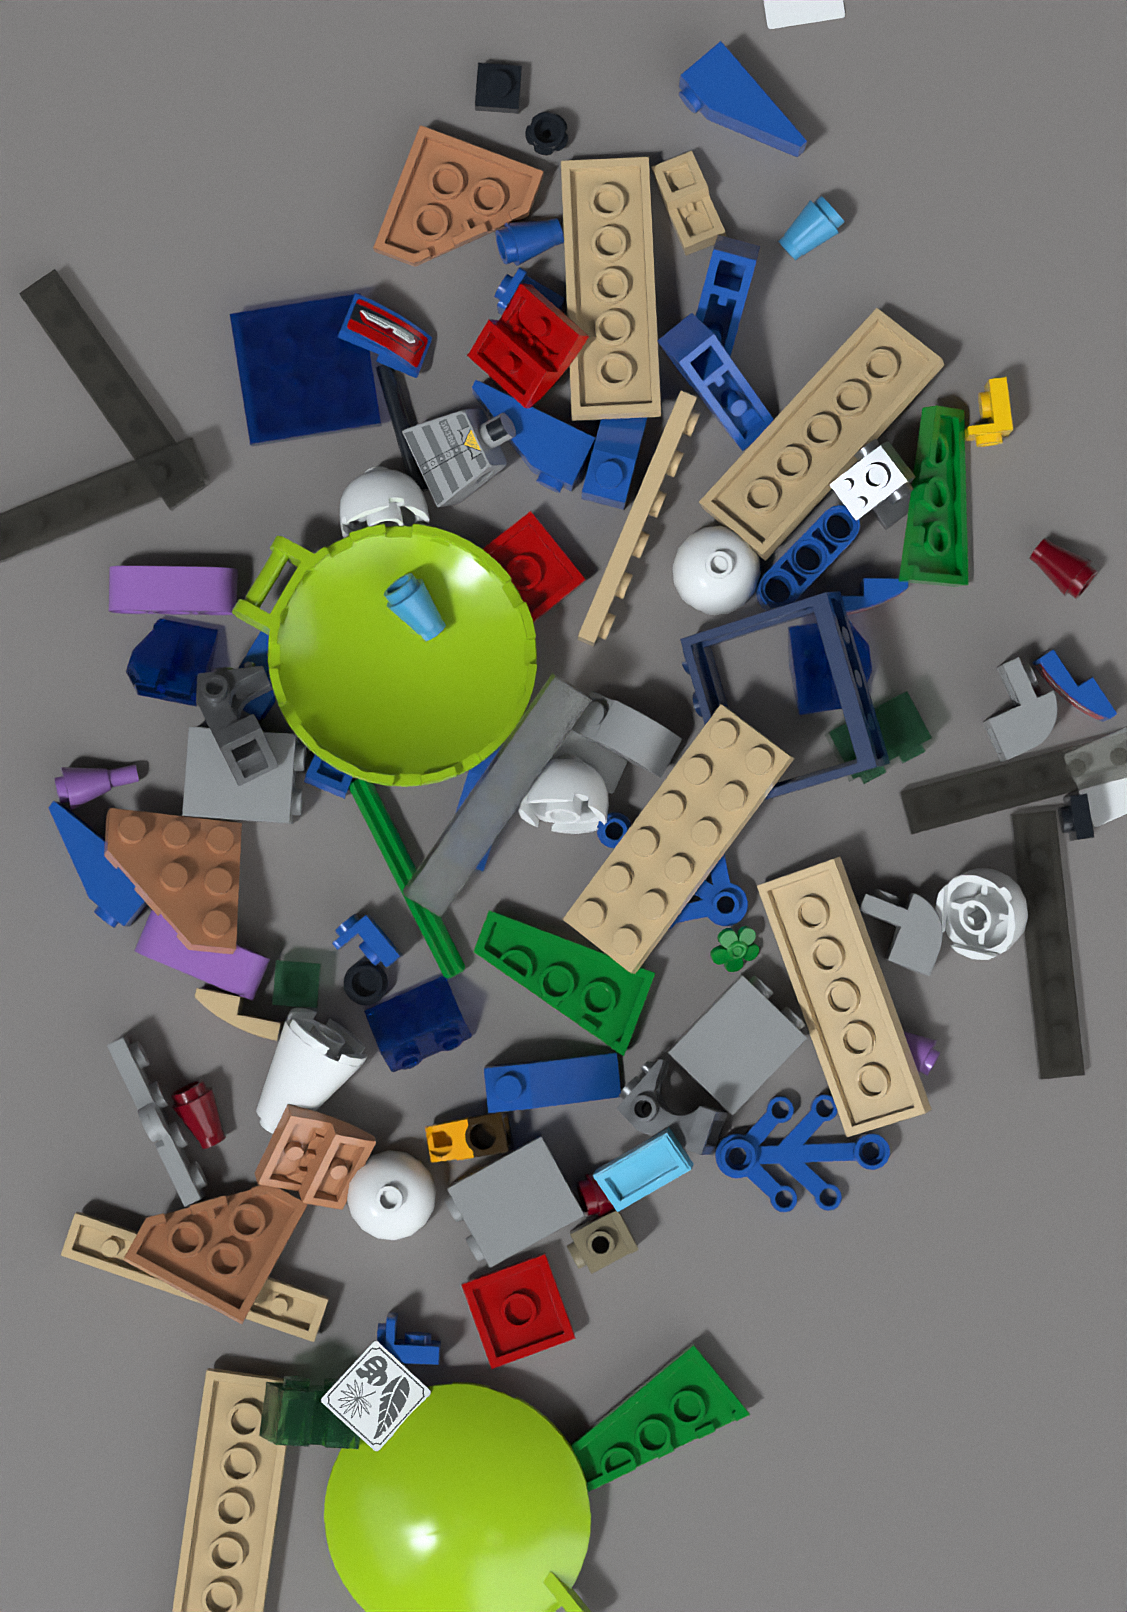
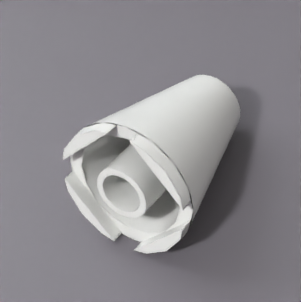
M297 1007L288 1014L258 1102L256 1112L261 1118L259 1123L272 1134L287 1104L316 1111L367 1059L368 1054H362L365 1049L364 1045L351 1032L331 1019L328 1020L326 1025L313 1020L317 1012Z

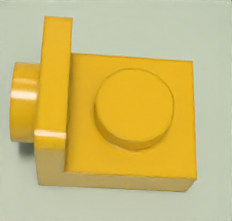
M1007 377L989 379L984 386L985 392L978 393L981 419L988 418L989 424L968 426L965 430V441L976 440L977 447L1002 444V437L1009 436L1013 431Z

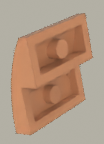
M287 1104L255 1171L257 1184L298 1191L302 1203L343 1210L347 1202L349 1183L356 1172L365 1166L376 1144L375 1137L358 1127L332 1116Z

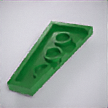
M937 405L922 408L913 473L915 478L912 480L913 490L910 494L898 582L950 587L969 585L964 410Z
M489 910L473 952L624 1056L655 973L641 967L635 974L630 973L604 953Z
M692 1343L573 1441L570 1446L580 1462L587 1482V1491L590 1492L636 1470L637 1467L655 1458L659 1459L674 1452L676 1448L697 1438L701 1439L715 1432L720 1427L735 1420L739 1421L749 1416L750 1412Z

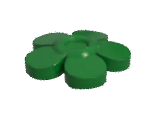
M746 925L742 926L737 931V934L732 928L723 929L717 936L718 942L721 945L714 947L710 952L712 961L717 965L724 964L728 972H737L742 969L744 965L742 958L746 961H752L759 953L758 945L753 942L756 938L755 931Z

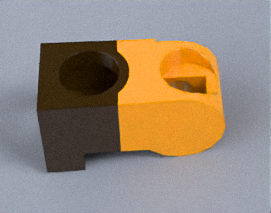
M508 1111L486 1113L425 1126L431 1162L470 1159L505 1153L514 1148Z

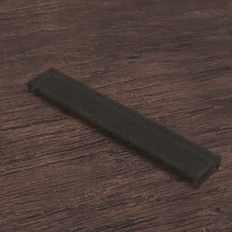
M56 269L20 292L19 295L170 511H173L206 488L207 485Z
M192 437L1 513L0 564L210 480L195 439Z
M551 674L403 889L404 896L436 915L443 916L592 701L590 695L558 675Z
M1127 732L901 791L899 796L910 835L1127 778Z
M1056 810L1010 815L1017 884L1026 898L1028 911L1023 942L1038 1078L1043 1080L1085 1075Z

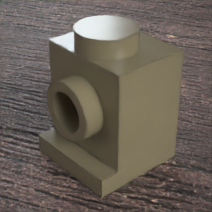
M615 1208L571 1230L570 1235L574 1242L566 1245L578 1269L587 1265L591 1274L639 1250L620 1211L617 1212ZM597 1236H604L609 1241L608 1248L603 1252L595 1251L592 1247V1241Z

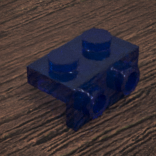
M444 976L364 1011L379 1051L391 1072L411 1069L417 1066L423 1059L441 1051H451L459 1047L463 1041L472 1037L452 988Z

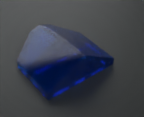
M161 618L157 620L153 630L132 650L126 669V674L137 695L196 707L198 673L211 672L218 630Z
M849 620L866 682L868 683L872 673L870 647ZM817 622L788 626L789 670L798 714L803 715L842 709Z

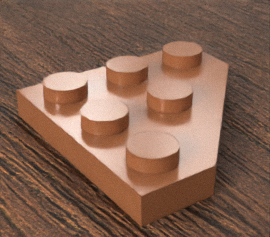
M420 125L374 244V252L416 267L504 227L505 223L517 222L528 217L542 182L544 171Z
M110 808L106 817L104 856L116 869L119 867L136 886L134 890L157 916L160 914L178 933L176 937L188 950L233 954L235 952L242 823Z
M259 1185L252 1187L251 1190L227 1197L224 1195L190 1205V1207L151 1216L145 1219L125 1254L124 1261L234 1321L243 1324L308 1204L302 1203L300 1199L279 1188Z

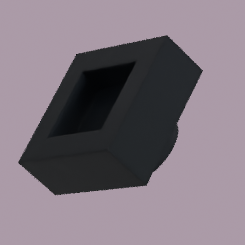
M478 63L475 111L519 114L522 66Z
M1087 793L1064 797V806L1058 807V818L1062 833H1069L1070 841L1094 838Z

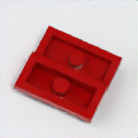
M521 283L500 319H488L467 356L524 408H531L566 371L586 343L589 335L531 284Z

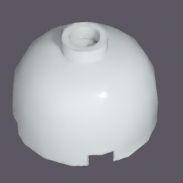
M382 466L372 467L366 470L364 474L355 478L345 488L340 501V525L344 538L349 536V533L366 527L385 524V527L413 526V524L424 525V522L429 524L430 520L424 494L412 477Z
M724 526L704 527L689 535L678 548L672 566L674 585L682 600L693 608L709 615L729 614L744 606L755 593L761 576L758 554L738 534Z
M562 754L557 756V759L548 760L534 767L523 784L518 812L522 819L538 827L539 819L555 823L551 828L553 832L570 834L594 832L598 830L599 821L603 825L607 823L609 809L608 791L603 777L593 767L583 763L582 758L572 754Z
M990 868L972 869L953 878L939 892L935 911L941 922L942 933L946 931L948 937L954 942L950 946L957 953L976 960H989L1009 950L1024 933L1028 919L1026 898L1020 886L1008 875Z
M387 1150L371 1155L365 1166L356 1172L349 1183L347 1202L351 1216L363 1231L378 1239L398 1240L412 1236L426 1224L435 1207L436 1188L432 1174L421 1161L407 1152Z

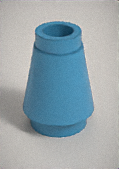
M820 196L814 203L811 200L807 203L778 242L796 261L799 257L839 234L837 229L844 223V220Z
M412 573L398 578L384 592V596L388 600L387 607L418 635H421L425 641L433 639L445 628L446 624L441 619V615L423 580L416 579Z

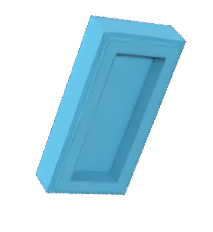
M668 1127L596 1169L593 1177L616 1211L619 1212L690 1171L694 1163Z

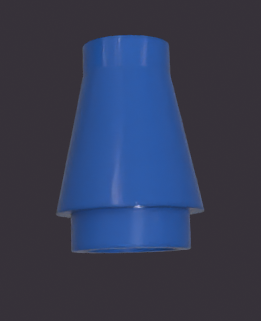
M557 218L543 221L505 223L504 228L495 232L498 251L506 265L515 263L516 266H519L546 250L564 243L563 231Z

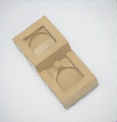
M692 151L651 167L661 197L686 256L714 245L717 235L726 237L725 229L709 196L707 183Z
M203 987L196 988L195 998L217 1017L253 1035L275 1041L280 1039L284 1022L241 1013L244 997Z

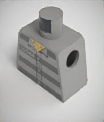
M481 408L461 410L402 431L437 508L461 503L507 465V460L500 445L516 436L514 424L505 413H501L488 420Z

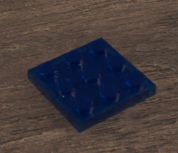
M355 294L230 314L249 441L252 447L382 426L371 353L367 349L338 338Z

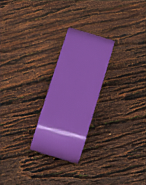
M184 566L109 567L108 612L121 614L234 615L232 610L237 603L238 569Z
M151 910L134 950L135 952L250 1000L254 999L270 961L269 958L237 944L233 954L188 950L176 937L178 933L161 914L157 916Z

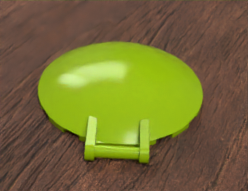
M385 524L366 527L349 533V536L331 544L327 548L324 546L315 554L285 537L276 536L270 546L271 555L244 600L239 599L232 613L240 620L269 635L268 667L275 698L287 723L308 749L335 769L352 777L386 786L408 787L438 783L456 777L486 760L502 746L520 722L528 706L537 672L536 633L527 603L522 600L518 590L511 582L512 578L495 559L472 542L454 533L420 524L386 527ZM288 561L297 566V569L269 614L260 609ZM408 573H412L416 579L423 580L441 615V619L446 624L441 633L428 641H425L421 635H418L387 607L388 600L385 598L384 592L394 581Z
M453 1382L452 1384L428 1386L427 1388L431 1391V1394L405 1419L394 1435L379 1451H374L354 1431L350 1434L336 1458L327 1483L324 1503V1524L327 1544L335 1569L349 1593L365 1612H555L560 1607H563L566 1612H591L572 1588L583 1566L591 1533V1513L586 1478L580 1462L566 1438L538 1409L519 1397L514 1398L505 1393L490 1389V1386Z

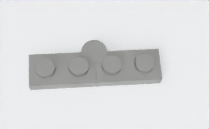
M129 1036L108 1044L107 1047L138 1109L140 1121L152 1142L159 1141L155 1143L156 1149L184 1207L206 1196L202 1188L208 1185L207 1180L197 1161L190 1164L183 1147L188 1145L187 1138L180 1124L177 1121L171 1123L163 1108L169 1105L162 1086L158 1081L151 1083L144 1067L150 1065L142 1045L139 1041L132 1043Z

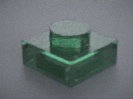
M276 960L272 1005L318 1008L322 963Z

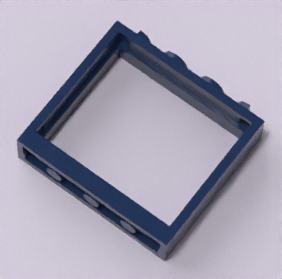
M840 591L825 592L680 639L685 657V662H682V666L685 672L691 676L695 689L692 695L693 705L697 714L703 717L704 724L706 725L720 704L729 709L711 646L815 614L857 759L778 782L763 801L890 764Z

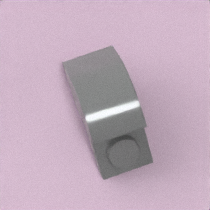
M1019 657L997 667L1014 708L982 722L1000 763L1040 745L1051 733L1057 718V700L1054 691L1037 698L1034 692L1035 689L1039 688L1036 676L1029 664L1022 665Z
M594 691L590 692L571 727V730L613 751L628 762L660 778L682 738L649 717L619 701H613Z
M875 889L873 896L861 894L858 902L861 913L896 926L884 960L922 975L930 976L940 952L943 937L939 916L930 903L919 895L911 893L908 895L904 908L897 906L900 898L884 891Z

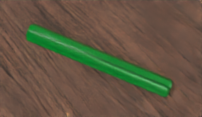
M361 779L353 781L349 786V790L443 976L448 979L462 973L465 970V964L373 783Z

